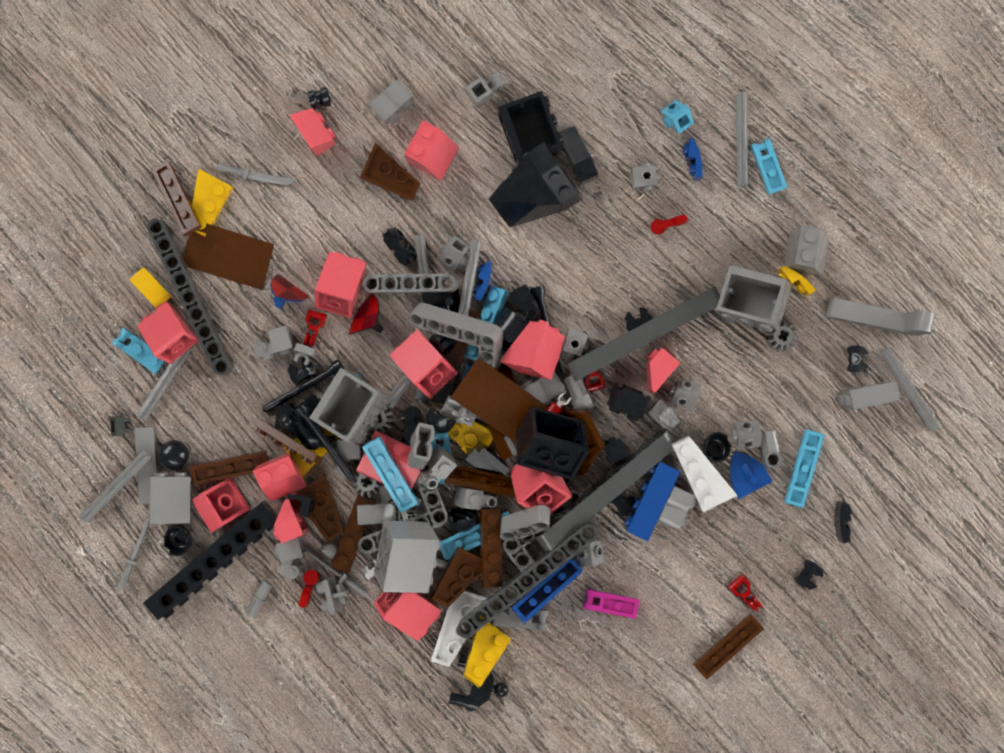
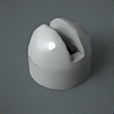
M331 542L324 544L320 548L330 559L337 553L336 545Z

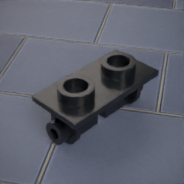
M396 227L387 229L388 232L382 235L383 241L391 251L397 247L398 250L394 253V256L401 265L407 266L411 263V260L417 259L415 249L406 242L401 230Z

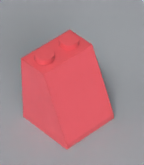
M423 120L404 155L408 164L441 181L459 147L441 129Z
M329 251L315 287V308L352 319L366 273V262L359 258L347 257L339 252Z
M169 302L160 304L155 312L144 317L137 326L153 355L169 364L199 342L195 332L176 307Z
M530 321L503 355L500 362L520 374L552 380L566 337L559 333V329L550 327V323L547 321Z
M418 329L410 334L389 355L412 383L429 399L458 374L454 367Z
M518 464L510 471L517 503L527 509L544 505L550 508L551 514L572 497L570 490L560 476L523 467Z
M382 592L374 602L383 620L416 641H419L421 637L426 635L428 628L439 618L442 611L437 603L424 593Z

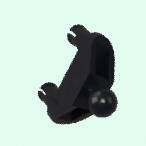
M310 395L304 400L310 407V415H312L321 400L315 395ZM295 413L293 416L284 414L280 417V426L284 429L293 427L294 435L307 449L325 448L303 418L297 417ZM326 436L335 448L336 442H332V440H336L335 437Z
M460 654L457 666L465 668L468 656ZM491 671L481 687L478 688L476 685H472L471 693L468 696L451 692L449 704L465 707V710L472 712L490 699L491 692H494L497 697L503 698L508 694L509 688L503 682H499L496 685L493 684L494 675Z

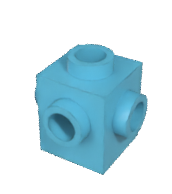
M675 100L661 110L664 117L662 121L668 129L672 128L678 134L694 123L690 114L691 111L685 103L681 104Z

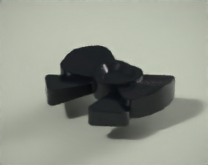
M640 307V318L636 320L630 312L626 314L624 319L627 321L626 327L628 332L652 320L651 315L647 313L648 309Z
M858 345L847 347L849 354L847 370L853 373L865 371L868 364L861 363L860 356L868 354V351L865 347Z
M301 358L303 368L297 370L290 364L287 370L292 383L296 386H299L302 380L309 376L317 375V370L311 362L308 366L304 365L305 358Z
M627 489L610 502L618 509L620 516L627 515L635 501L634 496H630L626 500L622 498Z
M805 560L804 568L800 575L794 578V581L802 587H807L809 590L817 588L810 579L813 577V574L823 577V569L819 568L814 562Z

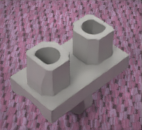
M448 396L440 414L456 420L458 424L463 423L472 427L476 415L450 398L451 396Z
M336 576L329 577L316 585L317 593H325L327 599L321 602L322 612H330V615L344 609L343 603L346 602L344 595L349 594V590L342 589L341 583L338 584Z

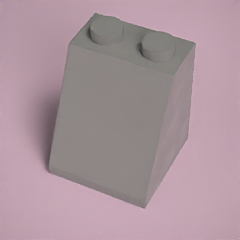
M801 225L791 231L785 267L797 272L822 276L829 240L823 230Z

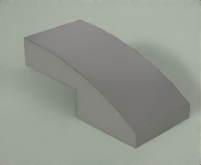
M396 504L357 505L358 525L382 524L384 520L396 521Z

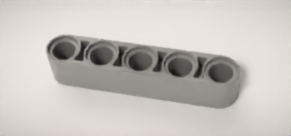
M450 274L369 275L363 280V288L367 292L376 294L454 292L459 286L458 279ZM431 278L433 286L428 289L426 281ZM451 278L452 285L446 288L445 280ZM375 279L377 281L376 288L371 289L370 283L372 280ZM394 279L395 287L390 289L389 282ZM410 279H413L414 286L411 289H409L407 286V282Z

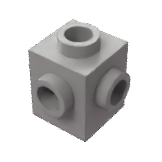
M649 163L640 164L637 168H632L630 171L632 190L650 192L653 191L652 188L657 186V182H660L659 171H656L655 166H650Z
M454 236L449 243H445L441 248L440 253L442 255L439 261L454 271L459 265L463 267L468 259L466 254L470 249V245Z
M570 328L567 336L564 335L566 338L562 351L565 352L564 356L575 359L576 356L581 357V354H586L589 345L586 343L588 334ZM571 342H576L577 347L573 348Z
M678 378L676 384H672L669 395L672 396L671 404L693 410L699 398L700 384Z
M758 420L735 422L734 430H731V438L733 442H736L737 449L761 447L762 432Z
M594 540L576 554V561L579 567H593L604 563L601 540Z

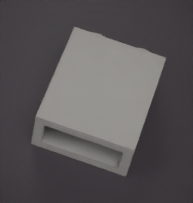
M896 381L880 382L839 391L840 395H838V402L843 410H856L900 400Z
M157 472L155 476H151L150 524L190 523L191 476H187V472H175V476H167L166 472Z

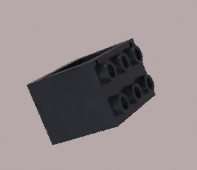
M542 91L498 107V117L516 166L523 159V155L541 141H544L553 156L561 153L562 143H564L561 132L557 133V120L554 114H550L549 107L551 105L548 96H544Z
M530 406L515 434L518 465L573 480L589 453L584 421Z

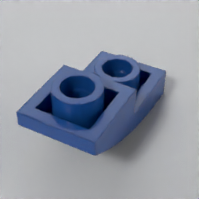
M689 138L687 143L683 145V155H686L685 161H693L689 167V175H692V180L700 181L703 177L700 152L694 139Z
M489 261L486 264L482 263L476 272L479 274L478 279L483 282L482 285L478 283L473 291L475 294L474 299L480 303L486 294L490 282L491 262Z

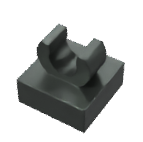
M122 416L110 417L111 436H122L124 433L131 432L132 429H125L123 426L125 422H130L131 419H122Z

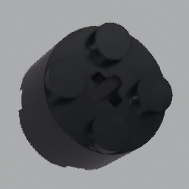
M505 308L494 324L502 329L503 341L512 344L528 325V322L521 319L513 311Z
M615 382L607 402L609 410L616 414L623 412L627 414V418L638 422L639 418H643L651 396L647 394L645 398L642 395V391L624 384L621 388L618 387L619 383Z

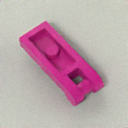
M589 588L586 589L585 595H587L586 602L583 603L584 609L636 619L639 599ZM594 597L600 598L599 605L593 603Z

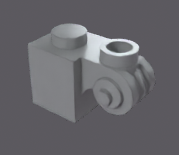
M499 71L490 73L488 80L484 81L481 76L466 86V93L475 107L478 108L492 99L493 93L501 91L506 81L503 80Z
M285 325L267 331L270 343L257 342L253 350L261 358L262 362L273 359L272 355L279 353L280 356L290 354L295 345L289 326Z
M658 399L646 412L663 429L666 427L672 429L680 421L677 419L678 414L674 412L675 410L672 407L670 408L662 399Z
M337 440L335 449L354 474V467L349 464V461L351 459H362V444L358 446L347 443L344 440ZM334 463V475H339L346 479L347 477L339 466Z
M437 445L427 463L429 466L428 471L424 470L420 473L418 482L429 490L436 488L438 482L442 478L446 479L457 466L452 454Z
M456 486L453 505L466 509L481 510V507L484 509H495L498 503L497 495L494 493H485L481 490Z
M299 536L282 544L281 542L276 543L274 552L276 558L280 559L282 566H279L281 577H287L288 579L297 578L301 574V567L299 564H294V560L306 555L302 537Z

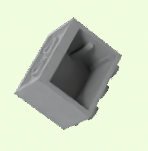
M730 265L716 310L726 321L735 323V320H738L744 326L753 328L756 325L761 330L772 333V330L778 331L792 287L787 279Z
M340 368L310 416V419L347 443L359 446L367 439V432L370 427L377 423V416L388 405V398L390 396L355 374Z
M384 520L374 574L382 592H429V587L433 583V568L437 564L436 553L440 549V539H438L429 522Z

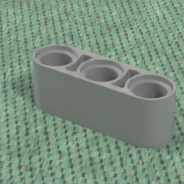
M538 505L502 517L500 538L505 541H514L547 531L550 528V508Z

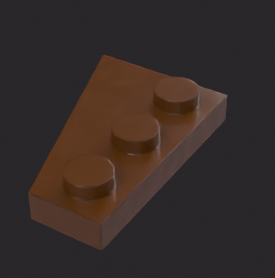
M374 144L360 179L413 202L420 183L389 154L382 150L379 145Z
M324 473L300 492L316 495L314 514L309 516V518L329 543L344 531V527L326 474ZM295 499V500L298 502V504L301 506V505H302V500H297V499Z
M457 546L430 598L449 607L473 581L480 577L481 557Z

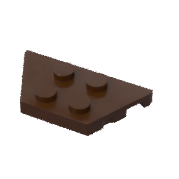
M563 408L560 413L561 415L582 420L585 423L589 453L578 470L580 476L587 473L605 445L588 411Z

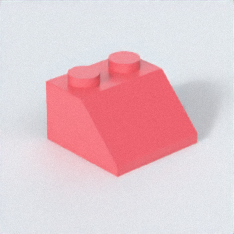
M310 108L290 115L316 156L336 144L333 140L336 136L330 127L325 128L323 125L325 119L319 111L315 113L314 109Z
M663 348L652 350L646 357L648 360L645 363L647 391L650 393H656L680 364L678 360Z
M291 452L257 465L253 470L261 490L270 501L307 487Z
M232 478L220 482L191 500L211 533L251 510Z
M288 498L284 501L274 524V536L277 541L280 540L281 544L302 536L309 531L304 517L300 516L301 509L295 499Z

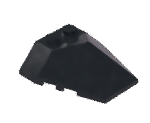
M541 141L523 155L521 162L514 166L505 181L503 180L489 197V201L509 228L565 211L582 200V197L562 171L544 141Z

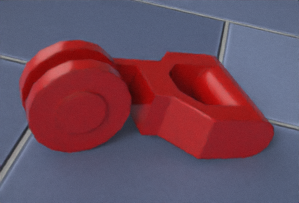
M680 215L665 221L656 219L651 223V230L654 234L661 235L666 231V228L688 223L689 218L686 215Z
M311 309L308 310L305 321L309 326L308 329L315 332V334L310 336V333L307 332L303 345H308L311 348L315 345L319 330L325 325L327 314ZM315 318L321 321L319 325L314 326L310 324V319Z
M598 370L587 375L584 380L585 387L589 392L606 388L603 376L599 375ZM590 377H599L600 382L589 385L588 380Z
M308 570L303 575L306 585L299 601V607L306 608L309 605L313 586L319 580V574L315 570Z
M741 574L727 587L735 596H740L753 611L759 612L758 607L762 609L763 606L754 596L751 597L752 601L746 600L751 594V583ZM745 583L747 585L746 591L738 593L736 589Z

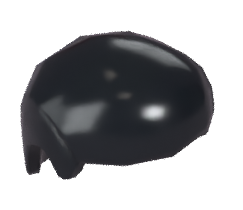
M432 409L426 415L427 424L433 425L437 433L451 431L456 423V420L449 419Z
M716 432L704 439L702 450L709 461L718 463L725 461L730 456L732 445L729 443L726 434Z
M177 440L167 441L160 449L159 459L167 469L173 471L182 469L189 459L188 448L183 442Z
M466 508L451 509L448 513V523L459 532L469 531L476 524L477 510L471 512Z
M175 525L167 529L164 534L163 546L169 550V555L180 556L186 553L192 546V534L185 526Z

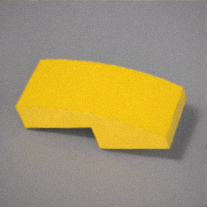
M785 266L777 269L778 277L787 279L790 284L795 282V287L801 295L807 296L816 291L811 283L796 271Z
M144 267L129 279L155 308L172 297Z

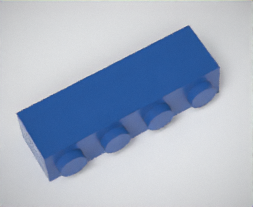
M660 461L649 470L648 473L651 475L648 481L645 480L641 486L640 491H642V494L633 503L632 508L634 511L625 520L624 526H626L625 530L643 540H649L681 471Z
M571 558L512 607L511 611L525 625L578 578L583 570Z

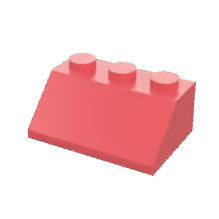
M375 430L371 440L378 436L381 437L412 489L421 470L408 466L407 458L411 447ZM364 452L356 471L383 484Z

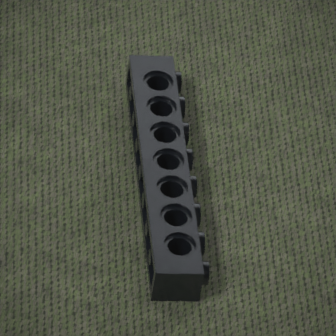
M266 501L261 502L144 601L143 604L157 620L163 617L167 619L175 612L173 608L177 605L181 607L189 600L187 596L192 592L196 594L204 588L203 583L207 579L212 581L219 575L217 571L220 568L226 569L234 562L232 560L234 556L238 555L240 557L248 550L246 546L251 542L253 544L257 543L263 537L261 534L266 529L268 532L274 528L278 515ZM254 519L260 520V529H256L253 526ZM239 532H244L246 534V541H241L239 539ZM225 544L231 546V554L224 551ZM210 557L216 558V566L210 564ZM196 569L202 572L201 579L195 576ZM181 582L187 584V591H183L180 588ZM166 594L172 597V604L166 601Z

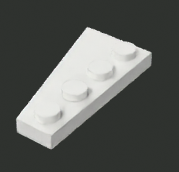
M689 436L671 444L702 512L737 496Z
M465 590L448 607L431 658L432 662L447 667L451 665L467 639L460 637L457 633L459 621L488 597ZM483 612L476 613L477 617L480 619ZM464 623L461 625L463 630H471L469 624Z

